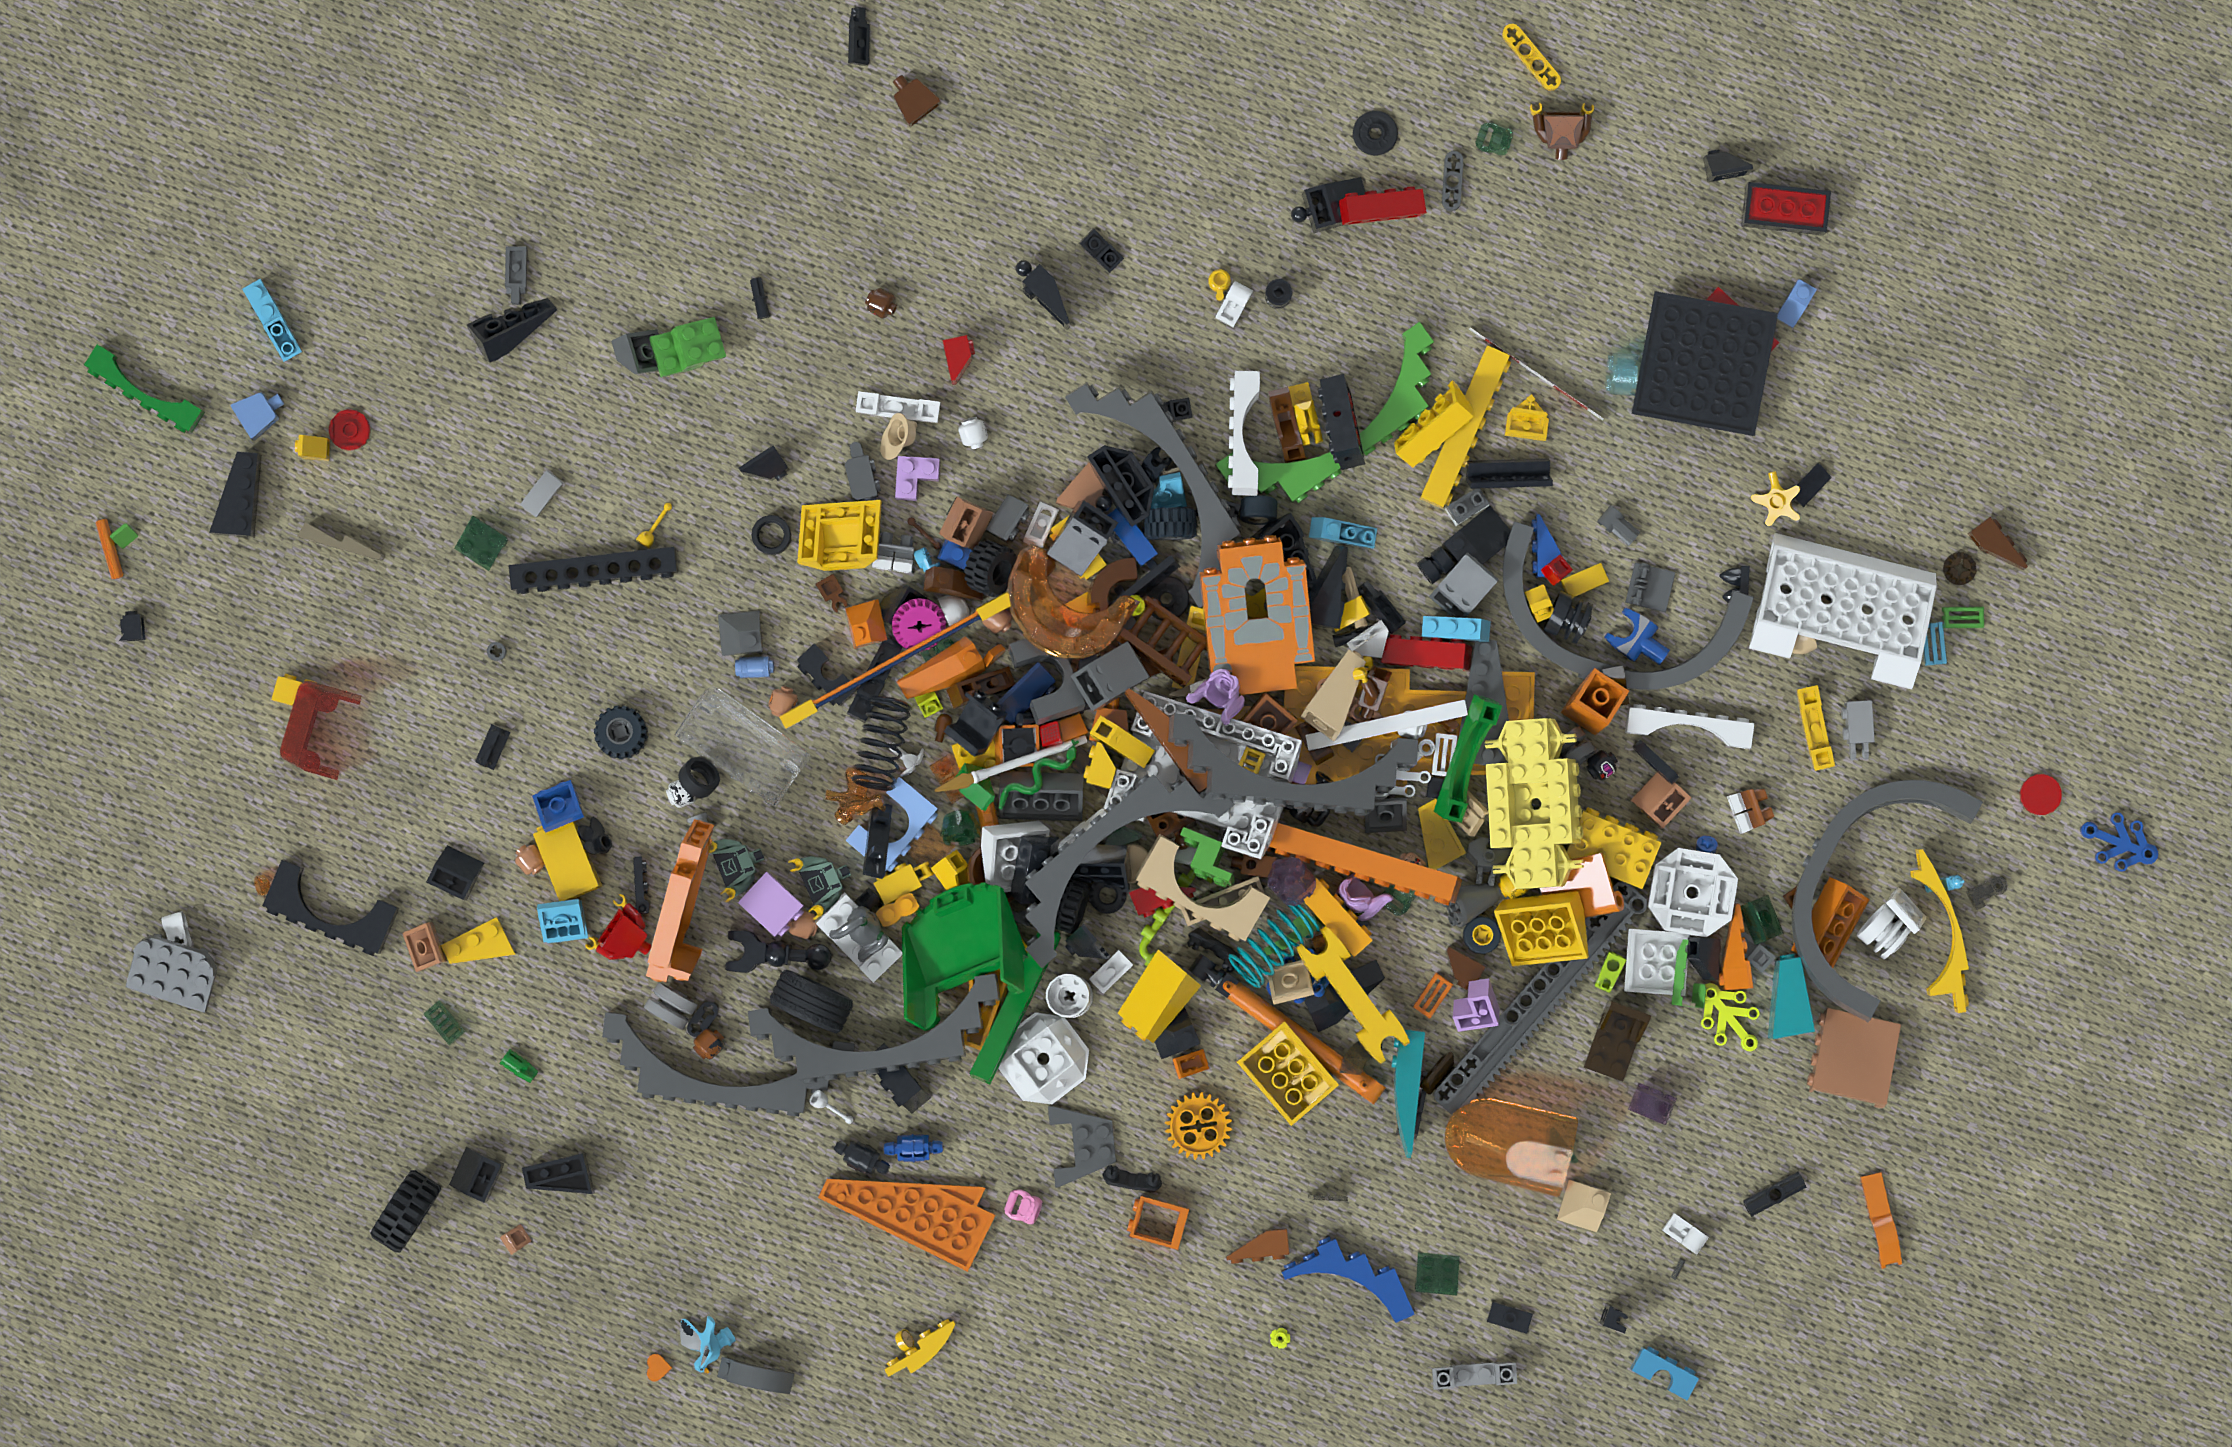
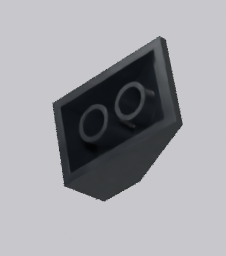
M1489 505L1446 540L1442 546L1457 564L1468 552L1483 565L1506 546L1511 530Z

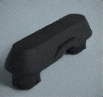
M1196 928L1188 934L1190 938L1187 942L1188 947L1192 946L1193 950H1198L1199 946L1204 949L1213 951L1218 958L1224 960L1222 964L1224 970L1227 968V972L1234 971V967L1229 961V954L1240 958L1239 953L1200 928Z
M1108 1165L1102 1173L1106 1184L1150 1193L1156 1192L1162 1186L1161 1176L1158 1173L1153 1174L1151 1172L1148 1175L1142 1173L1134 1174L1125 1170H1119L1117 1166L1112 1167V1165Z

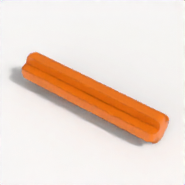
M98 520L95 524L111 578H122L123 572L114 541L110 537L111 530L108 520Z

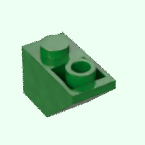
M964 763L956 777L962 773L968 774L972 771L976 772L986 768ZM989 777L978 783H973L967 788L959 789V792L983 811H986L995 798Z

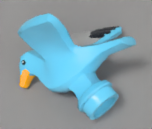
M707 1316L706 1328L703 1333H700L686 1319H682L680 1326L681 1345L701 1353L694 1363L695 1370L707 1374L710 1373L707 1365L718 1359L721 1349L727 1345L731 1346L736 1341L728 1327L721 1329L715 1335V1321L711 1316Z

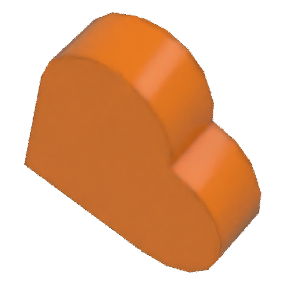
M998 644L987 652L983 658L986 668H989L1006 651L1002 644Z
M652 1354L647 1360L649 1366L647 1377L651 1381L660 1380L672 1369L671 1365L660 1354Z

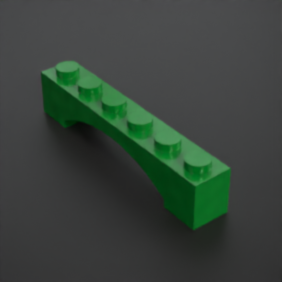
M98 344L95 346L84 363V366L89 368L87 371L89 374L97 379L99 375L106 379L104 383L113 389H116L118 386L124 390L122 392L124 396L131 400L134 397L141 401L139 405L148 411L151 409L159 412L157 417L165 422H168L169 419L175 422L174 427L184 434L186 431L191 433L194 431L205 414L203 410L185 399L182 403L162 401L143 393L122 373L116 362L118 359L116 355Z
M1475 694L1473 696L1468 715L1466 716L1434 808V812L1443 819L1462 823L1468 806L1467 791L1475 758L1487 733L1493 725H1496L1502 709V705L1491 698Z

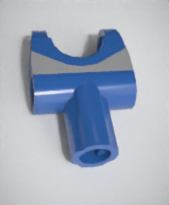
M1624 608L1622 614L1630 619L1632 634L1629 637L1620 638L1606 633L1604 638L1618 652L1633 662L1643 653L1660 665L1670 650L1652 638L1658 630V626L1644 616Z

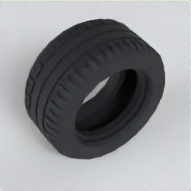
M787 969L781 972L776 986L770 995V1003L835 1034L842 1031L847 1017H849L850 1011L853 1008V1000L847 996Z

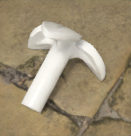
M897 747L902 752L900 759L903 760L907 768L899 775L900 777L909 775L915 770V766L921 763L924 755L923 748L919 755L915 756ZM890 749L894 754L898 756V753L896 751Z

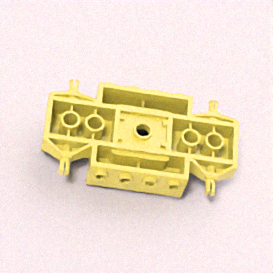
M1551 718L1506 721L1498 739L1485 741V744H1492L1485 745L1486 749H1500L1508 762L1486 764L1491 848L1497 849L1513 848L1505 865H1493V869H1501L1493 870V874L1506 873L1516 889L1564 887L1571 870L1584 868V865H1576L1584 863V860L1570 859L1563 844L1581 843L1583 838V828L1579 822V818L1582 817V808L1578 805V797L1581 794L1580 785L1577 784L1579 765L1576 763V759H1558L1563 744L1576 742L1577 739L1574 737L1577 736L1576 733L1562 734L1556 720ZM1535 798L1541 801V807L1538 810L1532 808V801Z

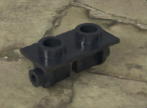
M491 724L475 762L494 770L511 732Z

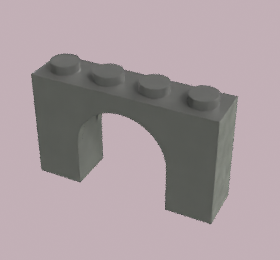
M1057 629L1011 643L1008 647V652L1015 669L1035 662H1048L1054 665L1062 676V686L1056 692L1031 700L1030 709L1036 725L1082 711L1085 707L1086 700L1071 678V675L1075 673L1071 668V656L1065 652L1063 647L1065 646L1062 634L1058 635Z

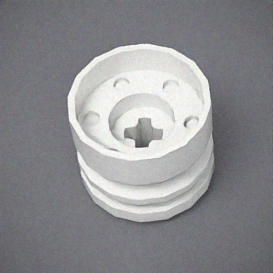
M1883 904L1856 935L1866 945L1876 940L1877 943L1873 951L1877 953L1883 948L1879 955L1882 959H1886L1890 954L1895 953L1906 941L1911 931L1906 925L1900 929L1904 923L1901 919L1895 923L1892 922L1895 913L1887 904Z
M1063 974L1050 982L1046 990V1001L1048 1007L1055 1014L1066 1018H1076L1089 1010L1093 1002V992L1090 984L1084 978L1074 974ZM1068 991L1071 993L1075 992V996H1073L1074 1001L1066 1000Z

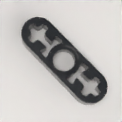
M1638 740L1632 746L1637 754L1669 784L1673 785L1680 778L1643 741Z

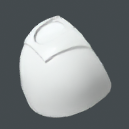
M951 595L938 598L949 626L969 616L970 610L964 598Z

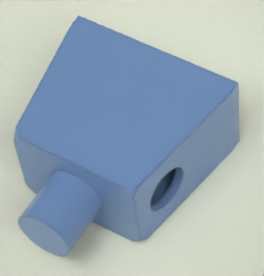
M260 392L230 406L252 440H256L279 420L274 410L284 405V402L279 394L267 399Z

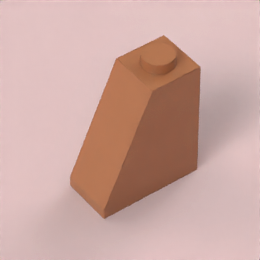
M1090 463L1082 469L1057 498V505L1074 509L1078 501L1085 500L1096 508L1095 501L1103 494L1104 488L1096 477Z

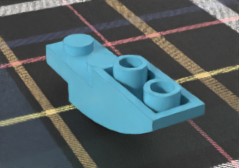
M261 278L242 288L283 362L301 353L300 346Z

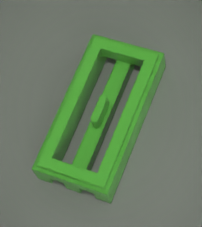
M1984 607L1942 608V612H1944L1942 628H1984ZM1979 611V615L1949 616V612ZM1949 620H1979V623L1949 624Z

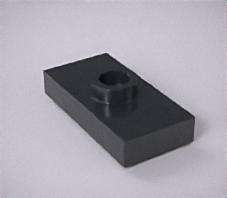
M1492 1302L1486 1322L1527 1334L1533 1314Z

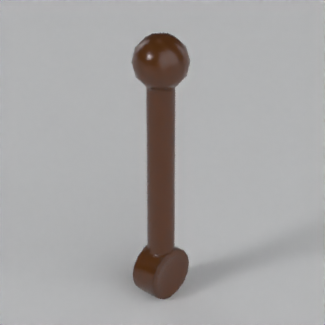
M913 517L908 519V524L914 526L933 544L934 549L938 550L941 548V543L936 542L916 523Z

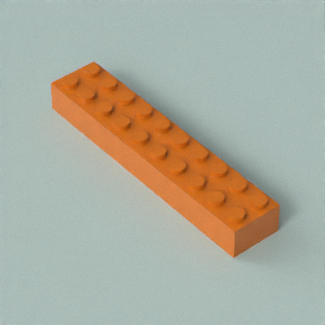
M1280 823L1277 824L1271 844L1267 849L1268 852L1271 851V848L1275 849V853L1290 858L1291 854L1295 855V859L1310 864L1311 860L1315 861L1314 865L1329 870L1330 866L1335 867L1334 871L1349 876L1350 872L1355 873L1354 877L1369 882L1370 878L1375 879L1374 883L1389 888L1390 884L1395 885L1394 889L1409 894L1410 890L1415 891L1414 895L1429 900L1430 896L1435 897L1434 901L1449 906L1450 902H1456L1462 882L1461 878Z

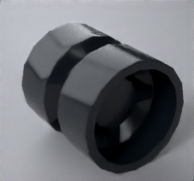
M1283 279L1272 280L1265 290L1266 303L1274 309H1282L1289 304L1292 297L1290 284Z
M1441 546L1430 553V558L1424 557L1416 563L1425 578L1432 585L1442 578V573L1447 574L1455 567L1453 561Z

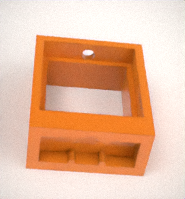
M1143 1195L1140 1196V1199H1135L1132 1211H1136L1134 1220H1129L1127 1231L1130 1232L1129 1236L1178 1250L1189 1208ZM1144 1202L1179 1212L1171 1241L1136 1232Z

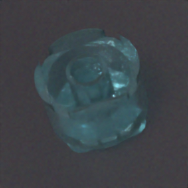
M1613 353L1608 355L1607 368L1610 371V376L1605 378L1606 391H1609V394L1635 396V392L1632 389H1636L1638 366H1636V361H1634L1638 360L1637 354Z

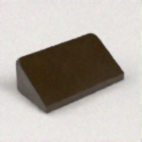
M1452 1052L1443 1055L1420 1082V1087L1428 1095L1433 1093L1453 1069L1454 1055Z

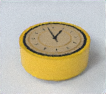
M903 1329L896 1333L895 1340L901 1350L906 1352L914 1347L913 1337L907 1330Z

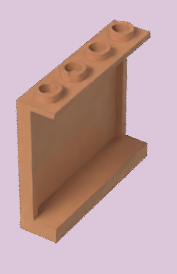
M1827 1008L1824 1013H1820L1818 1025L1821 1026L1820 1033L1816 1034L1814 1042L1817 1050L1811 1058V1065L1814 1067L1813 1072L1809 1073L1807 1085L1810 1086L1809 1092L1812 1093L1816 1090L1873 1103L1875 1104L1874 1107L1883 1109L1887 1105L1901 1024L1871 1018L1869 1022H1866L1851 1013Z

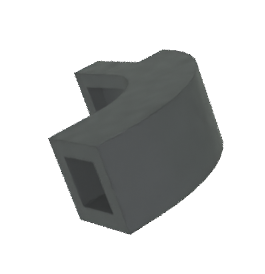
M722 1357L717 1377L745 1387L790 1394L794 1373Z

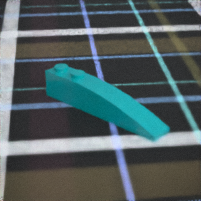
M1405 1030L1410 1043L1404 1046L1394 1037L1393 1047L1397 1048V1054L1392 1056L1391 1067L1395 1068L1394 1099L1400 1138L1406 1158H1411L1425 1032Z

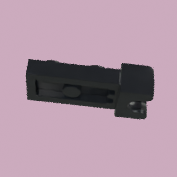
M1160 447L1153 449L1141 465L1153 485L1172 462L1171 457H1168L1166 460L1160 458Z

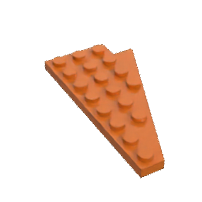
M827 1179L818 1196L819 1199L967 1272L995 1218V1214L977 1206L986 1189L979 1186Z

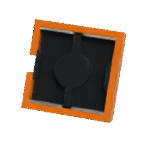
M1015 725L1000 726L994 737L995 766L1040 751L1039 725H1018V728H1015ZM1037 760L1019 767H1033Z

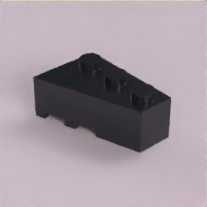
M1096 845L1080 862L1070 879L1086 883L1096 881L1104 883V887L1110 888L1113 885L1122 887L1123 891L1129 892L1132 871L1128 846Z
M586 1153L522 1168L526 1189L586 1194L595 1193Z

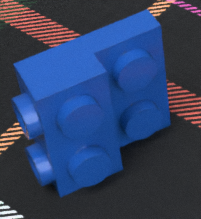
M571 780L561 782L552 788L541 790L537 794L532 795L545 833L584 817L577 791Z

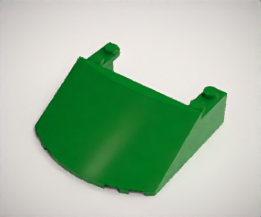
M968 883L951 888L929 900L930 904L923 910L919 908L915 912L916 916L910 923L906 921L901 927L904 1019L918 1028L927 1031L939 1024V993L975 979L974 977L983 976L1000 969V979L1007 984L1008 990L1011 993L1019 994L1025 991L1023 959L1027 958L1028 955L1002 887L987 883L978 885Z

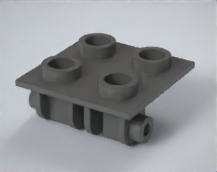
M1635 562L1625 603L1666 613L1675 572Z

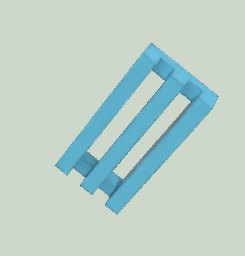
M1943 622L1930 623L1928 625L1931 634L1933 661H1930L1928 638L1926 635L1923 650L1925 666L1947 664L1942 628ZM1935 627H1938L1941 660H1938Z

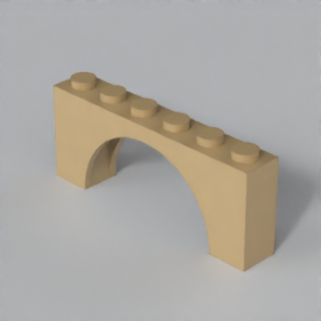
M1159 834L1135 876V879L1138 881L1137 885L1145 890L1151 888L1157 891L1155 895L1165 901L1167 898L1175 901L1174 906L1183 911L1186 908L1193 912L1192 916L1201 921L1204 918L1211 922L1210 926L1219 931L1223 928L1229 932L1228 936L1234 940L1239 941L1241 938L1246 941L1270 896L1250 885L1243 895L1225 905L1208 906L1193 901L1181 891L1175 879L1174 859L1179 845Z

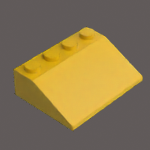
M1578 891L1504 899L1494 910L1512 966L1587 959L1589 957L1584 908Z
M1285 1021L1237 1061V1064L1290 1126L1339 1086Z

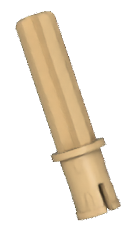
M1347 567L1345 574L1342 575V581L1346 583L1345 591L1349 602L1360 595L1351 567ZM1366 617L1354 622L1356 629L1368 626Z

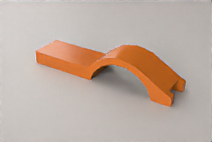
M1878 1172L1861 1176L1860 1179L1869 1217L1877 1239L1881 1269L1886 1268V1265L1892 1263L1901 1265L1902 1259L1898 1235L1890 1212L1882 1173Z

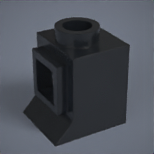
M138 611L125 612V615L120 619L121 634L124 635L119 641L146 640L144 615L138 614Z

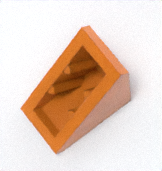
M1203 1049L1172 1058L1179 1079L1209 1069Z

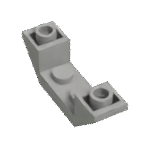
M1516 1363L1462 1364L1432 1368L1434 1390L1451 1389L1458 1386L1517 1384Z

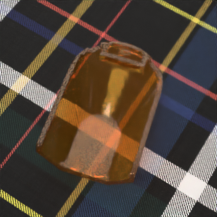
M1477 1099L1470 1101L1469 1104L1462 1108H1458L1452 1114L1445 1130V1145L1454 1163L1471 1175L1559 1197L1564 1188L1574 1149L1578 1118L1496 1099Z

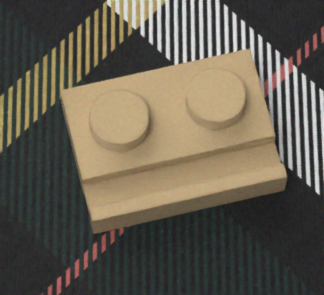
M1467 791L1468 806L1462 823H1456L1469 836L1475 837L1485 820L1484 816L1489 812Z

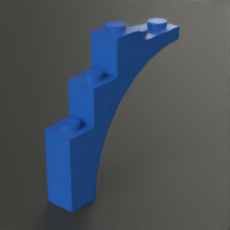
M1330 1236L1318 1241L1320 1244L1316 1246L1319 1252L1318 1255L1315 1256L1314 1252L1303 1257L1304 1261L1298 1264L1295 1261L1284 1265L1285 1269L1281 1271L1285 1280L1310 1273H1327L1346 1277L1365 1286L1374 1293L1387 1307L1395 1323L1415 1315L1394 1267H1382L1377 1270L1378 1274L1374 1275L1365 1253L1360 1254L1359 1251L1348 1255L1349 1259L1345 1261L1336 1239H1331Z

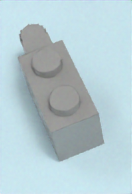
M1872 700L1845 702L1844 707H1841V717L1845 719L1846 727L1842 729L1843 740H1847V744H1849L1850 760L1856 759L1855 744L1862 743V757L1864 760H1867L1869 758L1868 743L1875 742Z

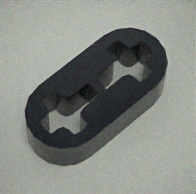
M713 1002L703 1003L688 1022V1033L693 1037H697L705 1029H708L718 1015V1006ZM712 1005L714 1007L712 1009L714 1015H708L706 1019H704L703 1015L706 1012L704 1010V1007H710ZM701 1019L703 1021L700 1025L702 1031L693 1033L692 1023L697 1024Z

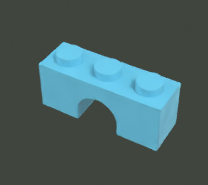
M1423 616L1422 637L1428 639L1442 638L1443 640L1461 639L1489 642L1491 621L1476 618Z

